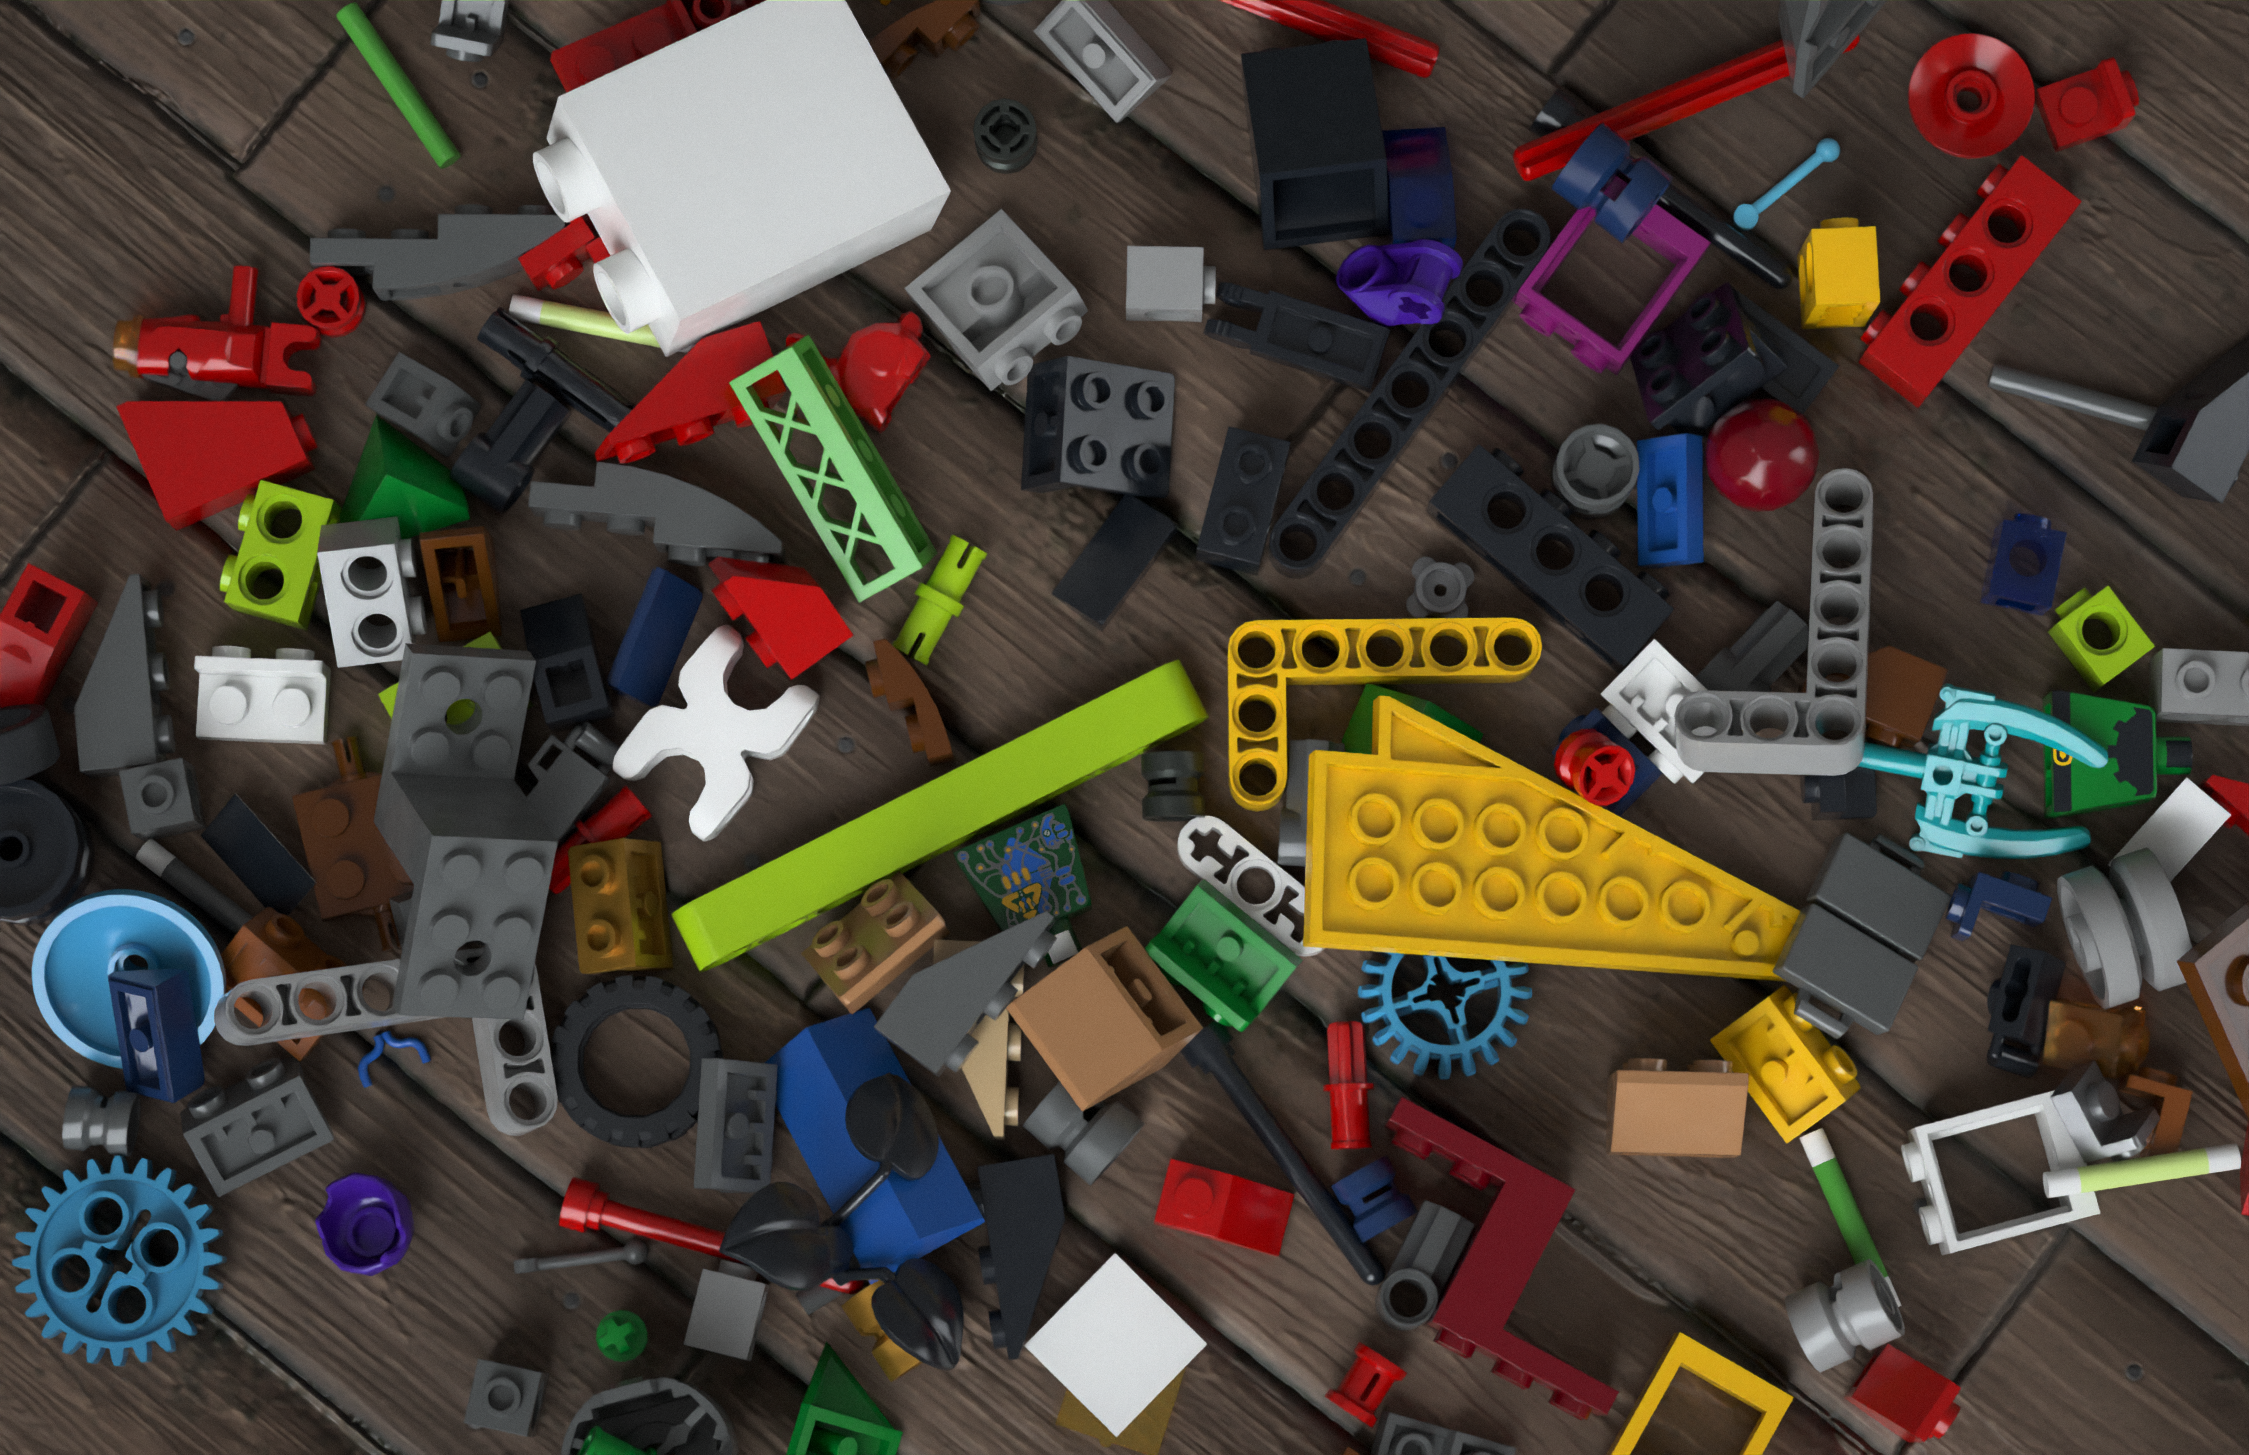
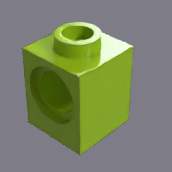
M2106 586L2093 597L2086 587L2081 589L2055 609L2061 621L2048 631V634L2093 692H2096L2155 647L2109 586ZM2098 619L2109 627L2112 634V642L2108 649H2095L2086 643L2082 635V626L2085 620Z

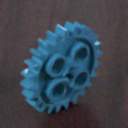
M120 1155L114 1156L110 1173L106 1174L100 1162L91 1159L87 1161L88 1179L82 1180L72 1170L67 1169L63 1171L67 1190L61 1193L52 1187L44 1186L41 1190L50 1204L49 1208L46 1211L27 1208L25 1211L38 1226L35 1232L16 1233L15 1238L31 1246L30 1255L13 1259L12 1265L23 1269H30L31 1278L21 1282L15 1289L18 1293L36 1294L38 1300L26 1310L25 1314L30 1318L47 1314L50 1319L41 1333L44 1338L51 1339L63 1331L67 1333L62 1352L72 1355L83 1343H86L88 1363L98 1364L106 1348L110 1349L114 1366H125L129 1348L134 1349L141 1363L152 1362L153 1342H157L166 1352L172 1353L176 1351V1343L172 1332L178 1329L184 1334L195 1336L198 1332L194 1323L189 1318L190 1314L193 1311L212 1314L214 1311L201 1296L204 1289H223V1283L208 1276L209 1267L227 1262L226 1256L210 1253L208 1244L224 1235L223 1230L203 1229L201 1222L214 1209L208 1204L198 1205L193 1208L189 1205L198 1189L194 1184L188 1183L174 1191L172 1188L177 1173L174 1169L167 1167L153 1180L151 1160L141 1158L133 1174H130L126 1158ZM107 1199H114L122 1209L123 1219L115 1232L109 1235H102L94 1225L93 1215L101 1202ZM143 1210H149L151 1213L150 1220L137 1234L126 1251L125 1257L133 1263L131 1270L128 1273L117 1271L113 1274L104 1292L101 1306L96 1312L92 1313L88 1305L93 1296L98 1293L105 1281L108 1280L114 1268V1264L106 1259L111 1249L123 1251L127 1247L135 1231L140 1213ZM169 1230L175 1235L179 1250L176 1258L170 1264L160 1267L152 1261L149 1255V1245L157 1233ZM74 1256H81L90 1267V1277L88 1283L82 1289L71 1292L64 1286L61 1280V1271L68 1259ZM130 1287H137L146 1299V1309L139 1320L129 1324L120 1318L117 1312V1301L124 1290Z

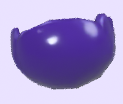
M354 1172L331 1182L326 1187L328 1194L327 1202L322 1212L316 1217L315 1224L319 1236L322 1238L325 1254L334 1264L345 1272L373 1276L397 1264L404 1257L413 1238L415 1230L410 1201L390 1181L378 1176Z

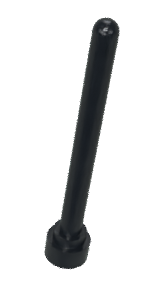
M1558 88L1534 120L1529 130L1542 137L1582 121L1585 114L1576 109L1579 102ZM1621 172L1618 173L1617 177L1627 184L1630 183V179ZM1671 183L1656 203L1773 288L1785 289L1792 283L1793 274L1788 266Z
M1213 1021L1203 1028L1180 1051L1192 1069L1198 1065L1205 1075L1209 1072L1213 1074L1362 1281L1371 1286L1380 1284L1386 1274L1383 1264L1367 1242L1362 1243L1351 1220L1231 1057L1236 1053L1229 1043L1234 1039L1224 1025Z

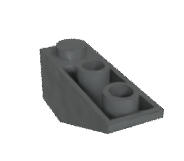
M139 573L130 574L74 707L79 770L91 779L120 776L119 771L164 762L166 761L167 753L175 752V732L171 715H162L160 691L169 690L170 686L168 661L165 652H156L154 628L163 627L164 625L162 597L159 589L151 590L150 582Z
M1045 911L913 974L874 1025L875 1030L938 1078L947 1067L957 1073L979 1044V1041L973 1038L971 1034L983 1018L988 1015L996 1021L1018 992V989L1011 985L1010 982L1022 966L1027 963L1035 969L1057 940V937L1049 932L1055 924L1054 916Z

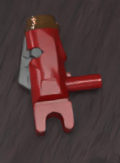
M234 266L229 314H222L220 321H201L200 317L196 314L163 318H146L145 315H134L132 321L118 320L113 341L114 370L128 371L130 378H145L148 382L207 401H226L238 387L269 389L272 394L313 396L316 394L317 386L310 374L288 368V362L290 357L297 351H314L320 348L321 333L319 329L309 325L272 322L271 326L253 325L259 269L251 266Z

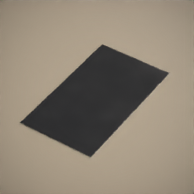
M236 793L201 834V837L265 908L271 907L278 913L288 916L316 884L313 878Z

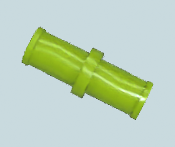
M951 535L950 542L927 584L919 583L914 593L919 598L897 639L892 643L899 652L908 655L919 633H921V637L910 658L926 666L951 617L959 618L964 609L960 601L980 564L988 555L978 547L970 546L958 568L957 564L969 542L955 535Z

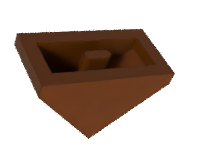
M479 526L420 533L419 541L439 642L476 639L488 632H491L494 636H502L494 539L486 528Z

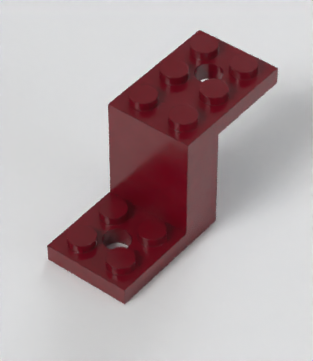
M1401 1097L1384 1126L1396 1133L1391 1141L1393 1145L1424 1161L1431 1152L1453 1163L1448 1172L1449 1175L1479 1191H1483L1484 1188L1486 1189L1489 1183L1498 1187L1437 1302L1435 1312L1426 1323L1438 1330L1433 1342L1465 1359L1471 1358L1474 1351L1496 1361L1490 1371L1491 1373L1523 1390L1525 1388L1529 1389L1533 1382L1553 1392L1548 1403L1576 1419L1587 1421L1591 1413L1597 1416L1608 1415L1619 1391L1503 1330L1576 1189Z

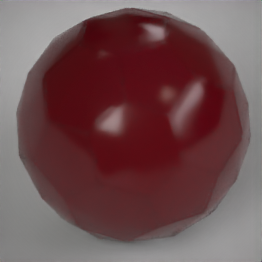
M1750 399L1731 407L1716 421L1708 434L1705 451L1708 475L1719 494L1735 505L1752 512L1774 511L1796 501L1809 488L1816 476L1819 459L1816 435L1805 416L1788 404L1775 399Z

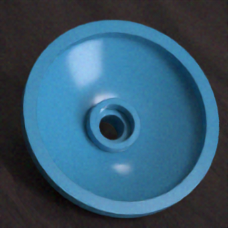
M129 889L96 892L66 906L51 920L42 934L32 963V985L35 999L41 1014L54 1033L64 1043L84 1057L106 1066L123 1069L108 982L109 974L114 971L171 968L186 970L189 975L200 1045L207 1039L215 1027L214 1010L219 999L226 994V974L218 947L205 927L194 916L179 905L163 897ZM138 955L143 957L147 961L148 966L139 967L134 965L130 961L129 956Z

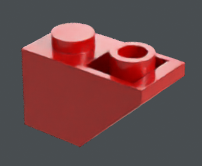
M719 556L708 563L721 582L712 588L711 591L733 621L742 614L745 616L754 629V632L745 637V639L767 669L777 662L792 680L853 636V633L822 588L804 568Z
M1883 1344L1876 1349L1844 1396L1850 1403L1906 1442H1925L1933 1436L1940 1439L1951 1426L1961 1409V1406L1953 1402L1961 1390L1960 1386L1890 1344Z

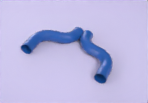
M387 1031L373 1037L375 1041L374 1049L362 1057L359 1062L358 1073L364 1088L373 1085L367 1069L368 1065L383 1052L384 1040L394 1048L414 1047L418 1051L423 1064L431 1061V1057L426 1046L419 1039L413 1037L397 1039L392 1035L391 1031Z

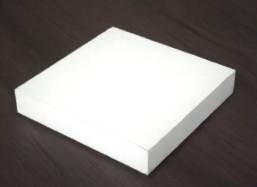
M1114 1253L1024 1346L1117 1437L1196 1357L1207 1343Z

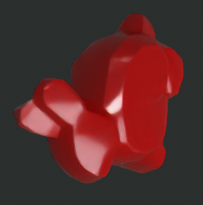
M912 311L901 314L896 322L875 323L853 333L838 358L829 359L823 356L818 349L858 419L865 421L878 433L884 432L892 421V410L900 401L909 385L917 381L931 358V355L920 341L923 334L921 318ZM800 333L789 334L786 337V347L805 335Z

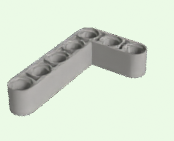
M1848 468L1832 470L1820 479L1815 491L1806 693L1703 690L1685 696L1677 705L1674 714L1676 747L1682 762L1691 769L1702 772L1836 776L1847 774L1856 769L1862 761L1865 751L1873 544V491L1867 477L1857 470ZM1841 505L1856 508L1846 513L1833 510V508ZM1844 560L1854 565L1849 568L1840 569L1834 568L1830 564L1835 561ZM1842 616L1853 621L1845 625H1835L1827 620ZM1832 673H1843L1851 678L1843 682H1832L1824 677ZM1703 726L1713 727L1718 730L1710 736H1698L1691 732ZM1766 728L1779 729L1783 732V734L1774 738L1760 737L1756 733ZM1830 730H1840L1849 734L1839 740L1826 739L1822 736L1823 733Z
M484 947L456 951L454 963L468 965L475 962L482 955ZM401 959L248 980L239 983L220 998L214 1010V1023L219 1034L226 1041L242 1046L444 1017L405 1016L398 1014L393 1006V998ZM534 964L524 1020L472 1018L488 1116L498 1131L512 1136H521L544 1126L553 1118L557 1109L556 1083L538 973ZM365 980H377L388 989L390 1002L385 1011L375 1010L365 1002L362 995V987ZM312 988L320 992L324 997L327 1009L323 1019H311L301 1011L298 1004L301 989ZM249 997L261 1006L263 1022L260 1028L249 1029L238 1022L234 1014V1004L237 998ZM502 1025L514 1026L522 1033L525 1040V1048L521 1056H512L501 1047L499 1031ZM513 1088L524 1089L533 1097L535 1112L530 1120H523L512 1112L509 1105V1096Z

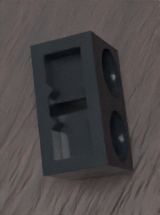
M1228 427L1197 546V561L1258 576L1291 442Z

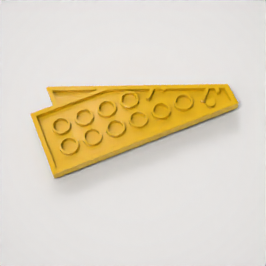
M1378 696L1373 700L1372 754L1314 750L1309 754L1303 946L1787 982L1774 974L1773 969L1798 918L1800 910L1622 817L1586 801L1576 793L1390 696Z

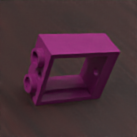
M1616 176L1604 194L1615 202L1628 184ZM1657 204L1632 235L1676 266L1617 347L1541 294L1593 223L1595 218V210L1593 208L1577 209L1518 290L1514 303L1523 309L1519 314L1521 319L1544 336L1550 337L1553 332H1556L1574 345L1571 350L1572 355L1586 367L1601 374L1605 368L1616 376L1620 373L1705 256L1711 243Z

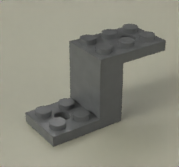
M405 643L373 821L414 884L393 998V1006L399 1015L524 1020L558 843L514 780L536 660L529 651ZM461 699L475 701L474 713L467 721L456 725L445 722V714L451 704ZM474 940L485 943L482 955L475 962L468 965L454 963L455 953L464 943Z

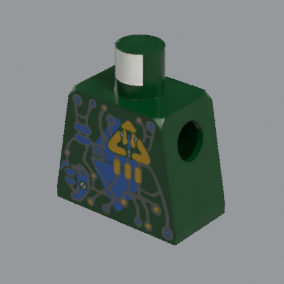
M1065 804L953 852L959 869L1001 932L1047 911L1055 919V924L1049 932L1057 937V940L1044 957L1048 967L1051 968L1065 963L1082 950L1070 919L1092 910V904L1069 811Z

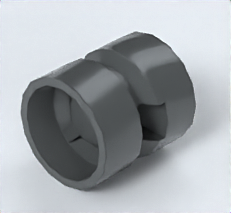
M1604 424L1586 425L1572 432L1563 442L1551 471L1552 492L1572 510L1573 516L1586 520L1603 519L1617 512L1626 502L1636 483L1640 470L1638 452L1631 439L1617 428Z
M1059 1081L1028 1117L1023 1127L1049 1150L1061 1147L1065 1151L1064 1163L1091 1186L1124 1151L1145 1123L1119 1100L1109 1103L1103 1100L1081 1111Z

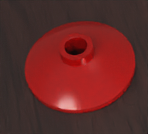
M1959 34L1948 37L1933 45L1918 61L1908 86L1909 111L1918 131L1937 149L1960 158H1984L2008 148L2026 129L2033 114L2035 104L2034 83L2024 60L2006 43L1983 34ZM1961 92L1975 94L1979 100V108L1974 111L1963 110L1958 105L1957 95Z

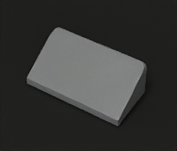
M1062 0L1034 30L1035 34L1116 123L1122 121L1172 76V71L1107 0Z

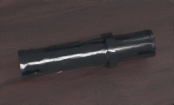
M499 307L497 311L492 313L477 336L479 342L484 343L520 369L521 378L531 383L537 381L609 433L636 406L617 390L559 350L560 343L551 336L544 339L520 323L518 319L506 312L502 307Z

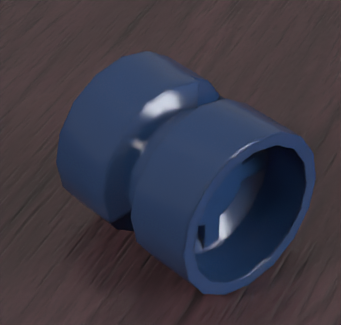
M1601 123L1575 152L1555 180L1551 189L1578 210L1587 207L1593 208L1595 210L1594 222L1619 242L1624 243L1650 213L1674 177L1647 156L1633 159L1630 156L1631 144L1607 125ZM1621 172L1631 181L1614 202L1604 192L1618 173Z

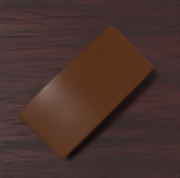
M979 0L933 1L908 13L872 38L869 44L886 75L888 74L892 79L899 77L917 57L918 51L914 47L919 42L937 59L948 47L954 52L961 49L980 27V23L976 20L981 15Z
M886 639L873 641L877 658L865 661L873 697L886 695L890 711L915 705L917 713L905 716L913 753L926 751L930 766L955 761L938 709L915 670Z

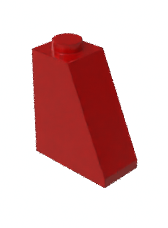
M126 401L116 406L166 522L176 531L243 502L247 494L256 495L260 480L282 485L316 470L309 452L317 449L318 444L303 413L293 417L282 401Z

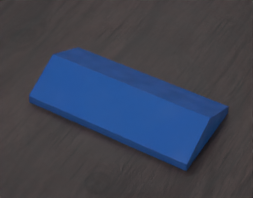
M870 1008L857 1011L853 1015L850 1013L806 1027L765 1062L778 1065L776 1107L833 1214L875 1174L880 1162H874L862 1156L853 1145L846 1129L845 1112L852 1093L864 1082L888 1072L900 1076L911 1085L889 1042L875 1030L874 1025L877 1023V1020ZM939 1135L936 1160L932 1168L923 1177L911 1181L903 1178L891 1169L889 1177L840 1225V1228L852 1240L853 1252L861 1268L887 1267L892 1272H895L898 1266L906 1260L921 1258L985 1222ZM868 1280V1281H869L870 1284L872 1285L873 1283H875V1282H877V1281H879V1280Z

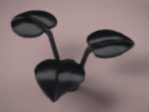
M888 1072L864 1082L854 1090L849 1098L845 1112L846 1129L855 1148L865 1158L874 1162H880L875 1174L830 1218L821 1222V1225H819V1212L816 1202L806 1190L788 1182L771 1183L758 1190L741 1206L724 1235L719 1251L726 1256L745 1263L769 1281L789 1290L809 1291L831 1278L839 1286L858 1280H879L884 1284L875 1290L871 1298V1306L881 1329L897 1346L916 1359L934 1368L950 1371L955 1368L960 1359L964 1326L961 1297L950 1277L935 1264L919 1258L908 1259L901 1263L895 1274L887 1267L850 1269L849 1263L853 1255V1243L849 1235L839 1227L889 1177L891 1169L907 1180H918L932 1168L937 1157L939 1138L937 1126L930 1108L913 1086L900 1076Z

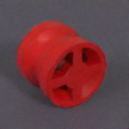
M333 266L318 267L309 272L299 284L296 294L297 306L308 324L319 329L321 335L331 338L343 337L355 331L363 321L366 312L365 296L354 278L343 269ZM345 292H347V294H345V295L343 296V304H342V306H341V301H342L341 295H343ZM323 310L334 311V313L324 312L323 314L319 315Z
M1580 729L1571 733L1562 741L1555 755V773L1561 783L1596 806H1607L1617 802L1628 792L1634 781L1635 765L1630 753L1594 729Z

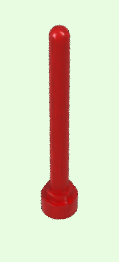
M573 1177L569 1183L560 1212V1227L586 1233L588 1228L599 1231L601 1226L605 1225L746 1265L739 1260L720 1253L719 1250L725 1232L609 1200L610 1193L599 1190V1183L578 1177ZM831 1278L818 1286L853 1295L862 1290L864 1280L850 1281L843 1286H839Z

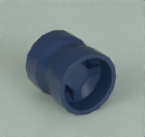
M1387 1155L1331 1186L1339 1202L1351 1208L1355 1216L1353 1227L1362 1243L1418 1212L1410 1196L1401 1193L1394 1182L1396 1171ZM1379 1189L1382 1190V1195L1365 1204L1363 1198Z

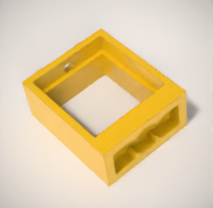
M1677 1332L1673 1334L1606 1454H1631L1680 1366L1762 1413L1739 1455L1763 1454L1794 1397L1687 1335Z

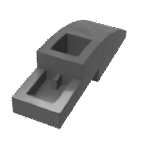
M458 205L455 207L454 214H438L437 239H429V232L418 229L391 231V239L366 238V232L357 229L340 228L329 230L328 238H310V264L314 270L318 267L333 266L343 269L351 276H373V290L381 301L412 300L448 295L480 287L523 270L518 258L568 226L569 222H564L556 215L551 206L546 205L518 207V214H493V208L485 205Z
M597 462L594 487L531 481L528 507L534 516L544 517L543 525L546 527L579 530L581 529L582 521L606 522V531L611 533L644 535L645 526L654 527L653 543L657 551L668 553L667 561L679 565L703 566L705 565L706 556H719L764 563L785 562L786 550L782 541L759 521L730 502L698 486L665 474L633 466Z

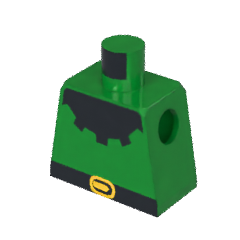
M2051 691L2042 699L2044 713L2052 715L2082 731L2108 752L2107 764L2101 768H2094L2062 751L2043 744L2044 819H2056L2148 803L2156 797L2157 775H2190L2193 760L2191 738L2189 736H2156V713L2154 707L2067 691Z

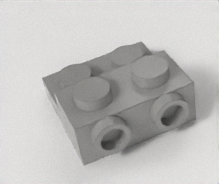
M1002 209L904 288L915 305L945 336L954 351L990 391L1002 382L1005 385H1014L1024 379L1033 366L1032 357L1050 342L1054 345H1062L1070 341L1081 328V317L1088 312L1087 307L1071 282Z

